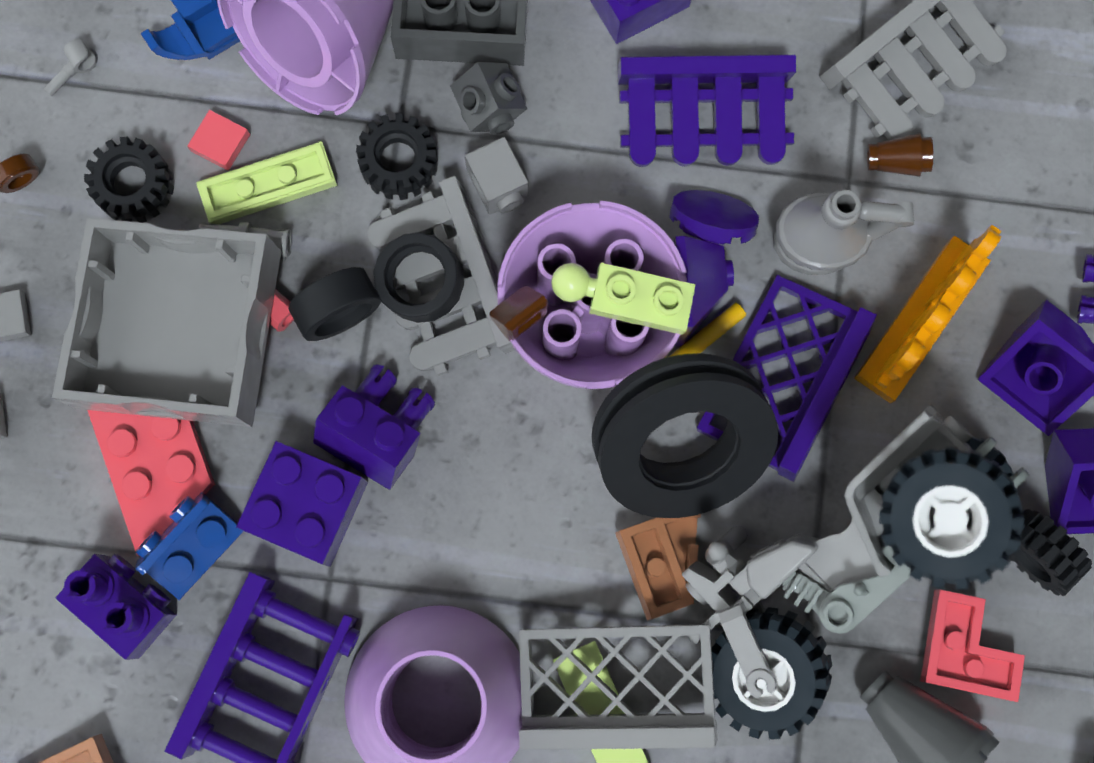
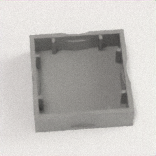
M87 218L75 276V304L71 320L64 333L52 398L75 409L253 427L281 250L267 234L205 228L186 231L170 230L150 223Z

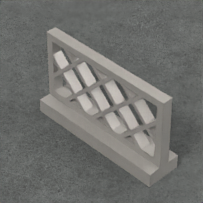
M711 624L519 630L522 728L519 729L520 750L715 748L718 737L717 720H715ZM700 635L701 657L688 670L667 649L679 636ZM653 636L672 637L663 646ZM624 637L616 647L607 639ZM632 637H644L658 650L641 671L620 652L622 647ZM576 638L569 647L560 640ZM585 638H596L610 651L594 671L573 653L575 648ZM531 639H549L563 653L546 672L532 659ZM662 655L684 675L666 695L644 675ZM614 656L635 675L633 680L619 695L597 676ZM566 658L587 676L586 680L571 696L550 677ZM701 664L703 683L693 675ZM532 670L540 677L534 686ZM687 679L703 693L704 713H684L670 700ZM639 680L661 700L649 714H636L622 700ZM591 681L612 700V703L602 714L589 715L575 701ZM544 683L565 702L554 715H534L533 695ZM617 705L625 714L609 713ZM664 705L673 712L656 714ZM570 707L578 715L561 714Z

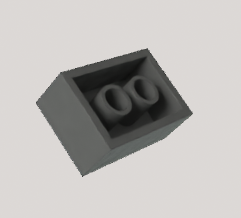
M393 0L391 40L395 58L463 63L491 62L524 66L528 0Z

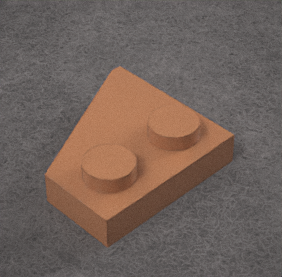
M701 514L683 518H654L615 533L647 620L655 619L694 604V598L685 586L687 581L682 576V573L694 562L698 561L699 545H696L697 521Z

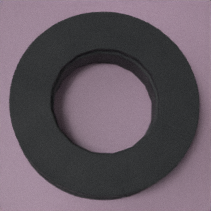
M702 353L681 354L660 359L627 376L604 399L595 416L592 427L593 450L599 464L603 482L611 496L633 512L656 518L695 516L717 509L736 499L755 484L768 468L778 442V425L775 415L753 374L744 366L731 359ZM710 412L725 416L728 419L726 429L718 441L698 456L680 462L662 463L646 459L640 454L641 448L649 435L670 419L686 413Z

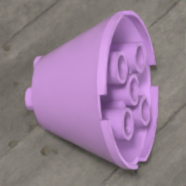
M608 201L576 205L567 203L538 216L514 239L504 257L499 273L498 305L524 286H529L543 294L548 300L547 315L515 340H510L519 355L539 373L556 382L576 388L616 387L622 380L638 369L664 359L674 347L680 334L589 314L592 297L585 296L576 302H566L558 298L552 289L551 281L554 272L561 265L567 263L581 265L588 272L589 277L593 278L597 276L600 263H605L687 282L686 268L678 249L664 230L647 216L627 206Z

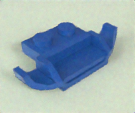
M171 0L177 9V12L171 15L175 24L161 31L155 32L147 29L140 33L151 51L156 55L175 60H192L206 56L210 60L240 42L233 26L229 29L225 28L217 0Z

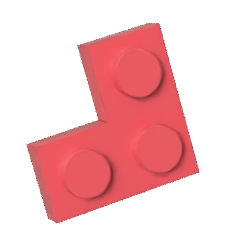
M940 589L934 590L920 682L1018 702L1025 655L979 646L986 599Z

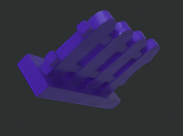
M796 55L620 58L617 68L618 85H628V90H620L619 104H628L629 135L620 136V148H629V158L638 167H646L652 163L656 156V147H672L673 160L680 166H690L699 156V147L715 146V157L720 164L725 166L733 165L741 158L743 146H758L759 159L764 164L774 165L784 158L786 145L794 144V132L786 133L785 101L793 100V88H785V82H788L796 73ZM713 83L714 89H698V84ZM741 83H756V89H741ZM655 84H671V90H655ZM714 102V134H699L698 103ZM742 102H757V133H742ZM655 103H671V134H656Z

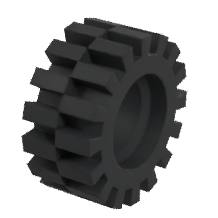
M395 113V120L390 121L388 114L380 116L381 124L377 125L373 120L368 124V134L362 131L359 136L361 145H357L356 154L362 176L366 184H370L375 193L379 194L381 191L387 199L392 200L393 195H399L400 200H407L406 194L413 192L416 197L421 194L420 188L423 185L428 188L432 184L431 176H436L438 170V156L433 135L430 136L429 129L425 124L419 126L418 119L410 116L409 121H406L401 113ZM393 143H404L411 147L415 153L413 163L403 171L395 172L388 170L381 163V155L384 149Z
M120 137L121 145H116L111 139L105 142L109 149L108 151L103 153L98 147L93 152L98 160L97 162L89 159L87 161L86 167L91 174H84V182L89 186L86 190L94 202L111 218L115 220L120 218L122 221L132 222V218H135L139 223L147 222L146 214L150 213L154 218L161 214L156 209L159 204L165 208L168 206L170 201L166 197V193L173 194L174 186L170 183V180H174L173 174L168 168V164L152 145L148 144L147 146L139 138H135L134 143H132L128 137ZM129 166L142 168L146 179L143 187L138 192L132 195H121L116 192L114 180L121 170Z
M1026 509L1023 511L1024 529L1021 531V544L1017 553L1013 552L1010 556V561L1016 562L1018 564L1017 568L1022 573L1025 571L1029 575V579L1034 583L1038 581L1043 589L1051 590L1053 594L1058 596L1060 594L1065 596L1092 568V561L1087 558L1089 554L1085 549L1078 547L1079 542L1077 539L1069 537L1064 527L1054 525L1053 519L1048 516L1043 518L1040 512L1036 510L1032 512L1030 509Z

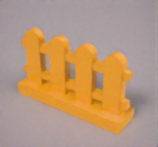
M991 225L980 237L975 238L970 245L955 235L948 240L855 375V380L890 404L896 401L991 260L987 257L1001 240L1002 236L999 235L1001 230Z

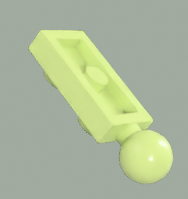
M567 263L557 268L551 281L555 295L563 301L576 302L585 296L592 297L589 314L681 335L687 331L696 285L605 263H600L596 278L589 277L588 272L581 265Z

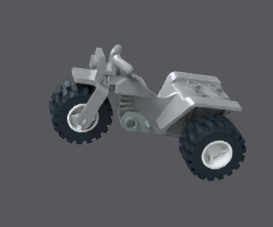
M930 404L877 454L847 486L845 498L852 515V522L844 531L821 539L802 534L782 539L752 553L747 564L735 553V550L747 539L748 534L744 527L735 526L718 541L711 543L705 552V559L717 571L696 561L682 573V576L686 579L687 583L685 586L693 598L703 605L708 603L715 610L702 624H711L712 629L721 622L724 630L712 646L714 699L718 698L720 702L715 710L722 718L728 713L734 719L730 726L738 732L742 725L750 728V737L759 739L763 731H768L769 740L780 739L785 730L792 736L800 732L803 723L809 725L813 721L818 710L821 709L831 685L832 675L829 674L832 667L831 654L825 655L824 653L827 644L822 635L815 638L812 634L815 627L808 620L804 625L795 621L798 614L788 610L785 616L778 614V608L768 607L765 610L761 599H766L782 584L784 586L782 589L786 591L783 596L784 598L788 599L793 591L799 594L794 602L796 606L805 598L810 603L804 611L809 613L811 609L819 615L820 621L825 628L840 634L847 633L855 628L910 577L918 581L925 577L932 580L933 587L944 589L945 583L956 584V590L969 588V582L976 580L983 584L992 579V573L997 569L1002 572L1010 564L1012 553H1017L1019 549L1021 531L1024 529V516L1017 487L1026 480L1029 472L1024 467H1021L1013 473L1006 457L1000 450L994 448L997 441L992 436L986 440L973 437L953 416L950 415L944 420L936 408ZM729 583L740 596L737 597L727 584ZM700 635L689 636L694 644L701 640Z

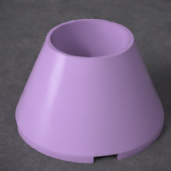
M217 0L223 24L226 29L233 26L244 46L239 51V54L251 70L281 98L304 111L319 115L324 110L334 111L335 115L342 114L359 100L393 11V0Z
M439 605L416 608L404 612L383 624L369 637L358 652L351 666L345 688L346 723L352 742L365 763H509L519 749V729L522 728L520 653L514 643L498 626L485 617L453 606ZM422 656H442L456 661L472 675L479 688L482 702L480 722L466 739L455 745L442 748L421 745L409 738L396 721L392 706L395 683L404 668L413 660Z

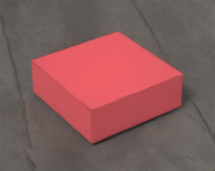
M209 110L187 147L191 152L229 171L249 138L250 133L248 129Z

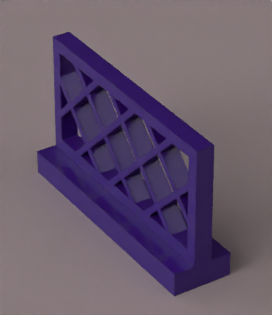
M779 275L776 276L733 361L744 366L746 369L756 367L763 386L762 390L775 415L782 440L769 467L777 470L778 475L794 482L873 328L877 314L861 307L859 311H856ZM780 291L797 297L802 312L779 319L774 302ZM807 302L816 307L809 309ZM770 312L773 321L763 324ZM830 312L845 319L839 332L820 338L812 317ZM806 319L813 340L789 348L782 326ZM776 329L783 350L759 357L754 344L755 338L760 333ZM832 343L826 355L823 345ZM816 348L822 362L819 371L800 376L792 355ZM750 350L753 359L743 362ZM786 357L794 379L769 386L762 364ZM813 381L806 394L803 384ZM797 386L802 400L799 410L780 416L772 393ZM705 412L697 426V431L718 441L724 431L710 425L716 414ZM793 420L786 433L783 422Z

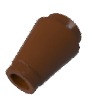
M917 133L878 142L877 144H868V170L920 177L922 172H932V137H921V134Z

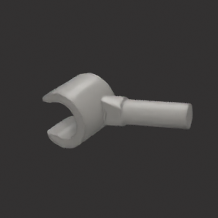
M74 39L65 45L63 51L69 62L44 87V90L51 96L71 76L73 77L76 73L89 72L96 66L94 53L89 45H84L81 39Z

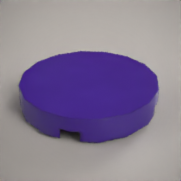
M688 190L676 194L673 197L669 215L672 222L680 221L679 228L686 234L716 244H731L732 238H740L741 244L746 243L755 237L759 224V215L746 203L725 194L705 190Z

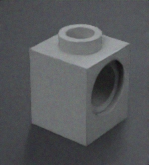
M505 137L465 155L466 171L489 215L499 210L502 214L511 212L524 203V198L528 197V181Z

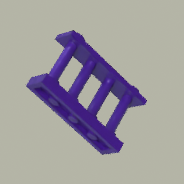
M249 572L164 752L179 759H184L193 755L195 750L201 752L205 748L235 763H296L293 760L341 656L349 657L358 641L361 631L354 627L359 618L352 615H344L340 625H334L275 598L276 593L271 591L275 580L259 573ZM268 615L330 643L319 670L255 642L256 637L251 635V632L258 617L264 619ZM246 659L309 687L310 690L299 714L297 715L234 686L235 680L231 679L230 676L237 661L243 663ZM226 703L289 732L278 759L214 731V725L209 723V720L216 706L222 707Z

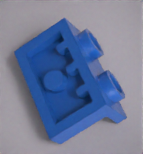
M203 492L195 500L190 496L184 498L169 515V518L174 522L163 534L160 535L156 531L152 532L136 550L140 558L136 561L135 569L142 575L147 573L178 600L187 593L244 532L236 528L238 523Z

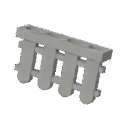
M913 0L822 74L820 78L829 90L841 81L849 90L843 96L849 104L856 99L876 124L870 129L876 138L882 134L888 140L909 136L913 133V123L906 114L915 108L921 116L932 117L944 108V96L938 89L940 86L946 83L953 91L961 92L974 84L976 73L969 62L975 57L985 66H993L1005 58L1007 48L1000 38L1005 31L1000 25L994 28L991 27L974 5L976 0ZM935 5L942 13L936 20L929 12ZM948 23L952 25L969 47L963 54L942 29ZM904 30L911 38L905 45L897 37ZM917 48L920 49L938 72L932 79L928 77L911 55ZM872 56L880 64L873 71L865 63ZM886 74L890 76L907 98L900 106L879 80Z
M456 176L439 182L443 193L442 196L435 198L433 192L430 191L421 195L424 203L399 213L393 214L391 208L379 211L382 219L372 223L367 231L369 242L382 250L389 242L403 234L418 232L426 234L434 231L435 236L456 254L461 265L468 263L472 276L464 279V287L460 299L448 314L435 321L421 323L403 319L395 314L396 322L401 327L407 330L420 328L424 342L415 345L411 349L409 354L411 364L421 371L434 369L437 376L449 372L446 364L471 354L477 353L480 360L490 357L489 348L495 345L505 354L515 351L511 342L508 341L490 318V311L498 306V279L465 187ZM453 223L457 236L449 238L445 226ZM425 252L413 253L404 258L397 267L394 275V287L396 290L406 287L410 298L407 301L409 303H427L434 299L442 288L422 295L418 282L443 273L444 268L440 260L432 254ZM482 304L487 317L478 320L474 307ZM459 312L463 313L467 325L436 337L432 325L433 322Z

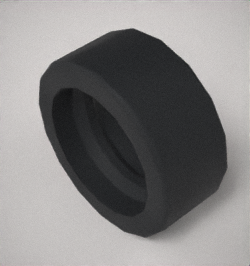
M421 232L403 234L389 242L378 255L373 271L374 288L381 302L401 318L417 323L435 321L448 314L459 301L464 287L463 267L456 254L437 237ZM425 252L432 254L440 260L444 268L445 281L441 291L434 299L427 303L413 304L406 302L398 295L394 287V275L397 267L404 258L413 253Z
M351 267L326 275L308 285L290 301L288 310L302 336L307 341H319L340 334L359 324L379 307L381 300L364 268Z

